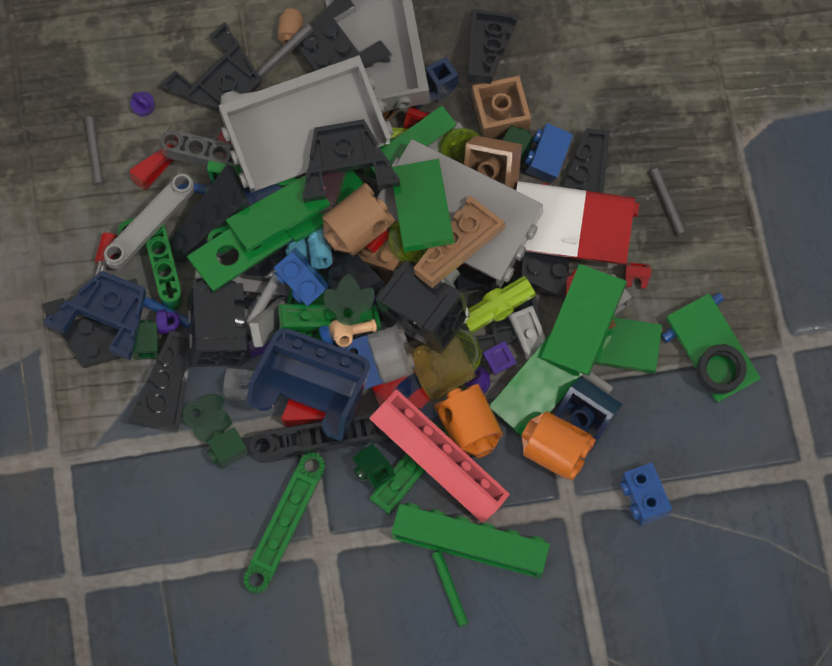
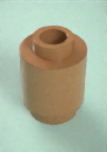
M288 8L283 10V14L280 15L277 38L284 45L303 27V17L299 10Z

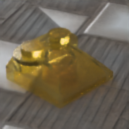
M458 333L442 354L427 346H419L412 353V365L422 388L430 399L435 400L476 377Z

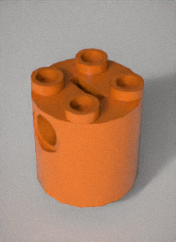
M475 384L465 391H461L460 388L454 389L447 394L448 399L434 406L448 437L468 456L473 454L478 459L490 454L503 436V432L479 384Z
M548 411L531 419L521 436L524 457L572 481L579 474L585 463L581 458L585 459L596 442V439L591 434Z

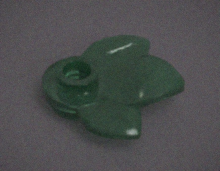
M347 274L340 281L337 291L333 289L324 290V303L328 309L335 312L336 318L341 324L353 325L358 322L362 312L371 308L375 296L374 288L369 287L360 290L356 280ZM346 308L353 310L352 317L347 318L344 316Z
M205 395L199 402H191L183 409L182 418L184 422L192 427L194 436L202 442L208 443L214 435V431H222L232 425L229 415L221 409L225 399L220 395ZM191 411H198L200 416L198 418L193 417Z

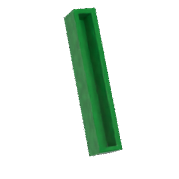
M413 503L399 504L391 532V539L541 579L550 546L549 543H545V539L538 536L523 537L520 536L519 532L511 529H506L505 532L496 530L494 525L488 523L477 525L470 523V519L462 516H456L455 518L447 517L444 512L431 509L428 512L421 510L420 506Z

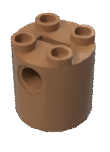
M367 183L360 186L322 217L324 221L323 236L335 251L348 252L352 257L396 223L393 216L387 211L388 207L380 198L376 199L373 196L374 192Z

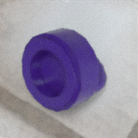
M147 92L133 93L130 104L134 114L145 117L153 113L155 102L152 95Z
M167 309L156 311L157 329L160 335L169 334V331L177 329L180 324V318L177 313L167 312ZM168 318H173L174 323L169 325Z
M482 367L475 368L466 376L464 384L467 388L479 384L485 394L490 387V375Z

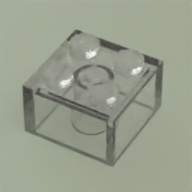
M396 325L366 336L382 384L413 374L412 368H415V363L411 353L406 354L403 344H406L407 340L403 329L398 330Z

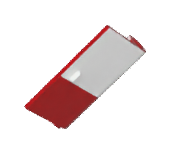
M518 181L516 191L543 204V213L536 224L538 226L534 238L532 240L528 239L524 245L526 251L621 265L627 264L633 217H638L639 203L635 202V197Z

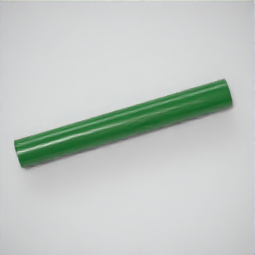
M441 551L432 554L458 626H465L469 623Z

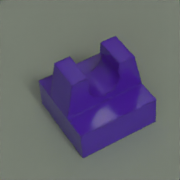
M505 341L482 353L494 376L517 363Z

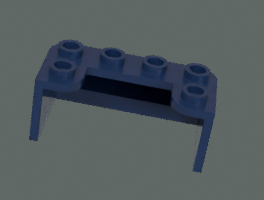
M288 328L279 329L274 333L249 380L246 405L266 411L275 406L280 395L326 412L322 421L323 432L331 438L342 441L357 411L369 375L370 363L363 356Z

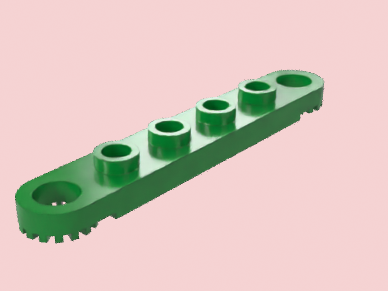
M308 453L300 459L243 578L245 588L250 593L261 594L265 592L275 575L325 471V462L318 453ZM310 460H315L319 463V468L316 472L312 473L306 470L305 464ZM261 574L264 577V582L260 587L250 585L249 579L252 575Z

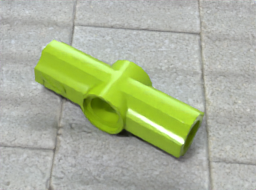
M523 276L503 289L497 288L487 293L481 302L468 309L470 317L465 324L469 331L474 333L494 320L501 321L507 318L508 315L513 313L514 308L535 297L536 293L528 279Z

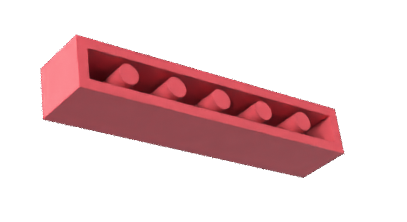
M397 389L369 418L480 522H485L510 495Z

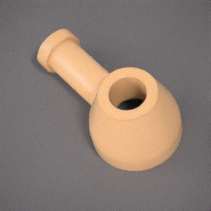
M337 319L329 325L332 341L340 347L349 346L355 334L377 331L374 319L353 325L347 319Z

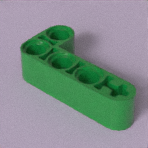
M134 219L122 222L118 227V235H120ZM163 224L142 247L147 246L162 305L176 310L183 304V295L165 224ZM158 248L166 249L162 254L154 253ZM164 270L171 271V274L166 277L160 276V273ZM167 288H172L173 298H169Z

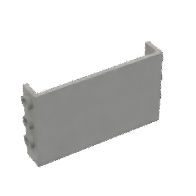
M325 0L326 7H328L334 0ZM351 0L355 5L356 11L338 21V25L359 52L381 40L393 56V60L385 63L381 61L373 63L372 67L365 68L367 76L371 75L376 86L373 92L376 99L380 97L384 106V112L431 103L412 0Z
M360 55L219 105V112L225 127L221 128L226 142L231 141L234 150L230 151L234 164H239L243 172L239 174L243 188L248 187L250 193L306 174L315 127L364 119L377 140L379 147L390 143V135H393L391 124L383 118L382 112L385 111L380 97L377 99L375 97L373 89H376L373 77L371 75L367 76Z
M411 139L401 158L397 157L392 167L439 159L451 222L455 213L464 207L465 200L469 195L505 222V229L464 262V264L496 279V286L501 288L504 281L509 282L515 270L512 267L516 260L520 261L526 251L524 245L527 240L534 238L538 229L536 224L543 213V204ZM393 187L381 189L377 199L380 198L388 207L387 211L396 221L391 226L394 228L397 224L399 225Z

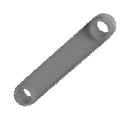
M178 174L126 229L107 246L104 251V259L109 267L113 269L124 267L138 250L192 196L194 184L188 175ZM181 184L189 185L186 189H178V186ZM113 254H121L120 258L116 260L110 259Z

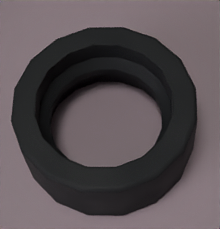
M717 344L708 348L699 358L696 366V375L700 384L707 391L714 394H727L734 391L743 382L747 372L746 361L743 355L736 348L727 344ZM723 355L733 361L736 373L730 382L719 384L709 377L707 364L714 356Z

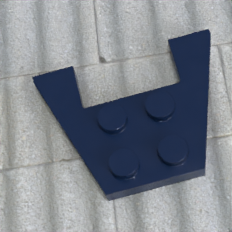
M101 271L78 290V295L71 301H65L59 306L60 310L53 316L49 315L44 320L46 327L63 334L67 332L78 314L116 328L119 331L108 347L109 351L130 361L142 315L146 290L145 287Z

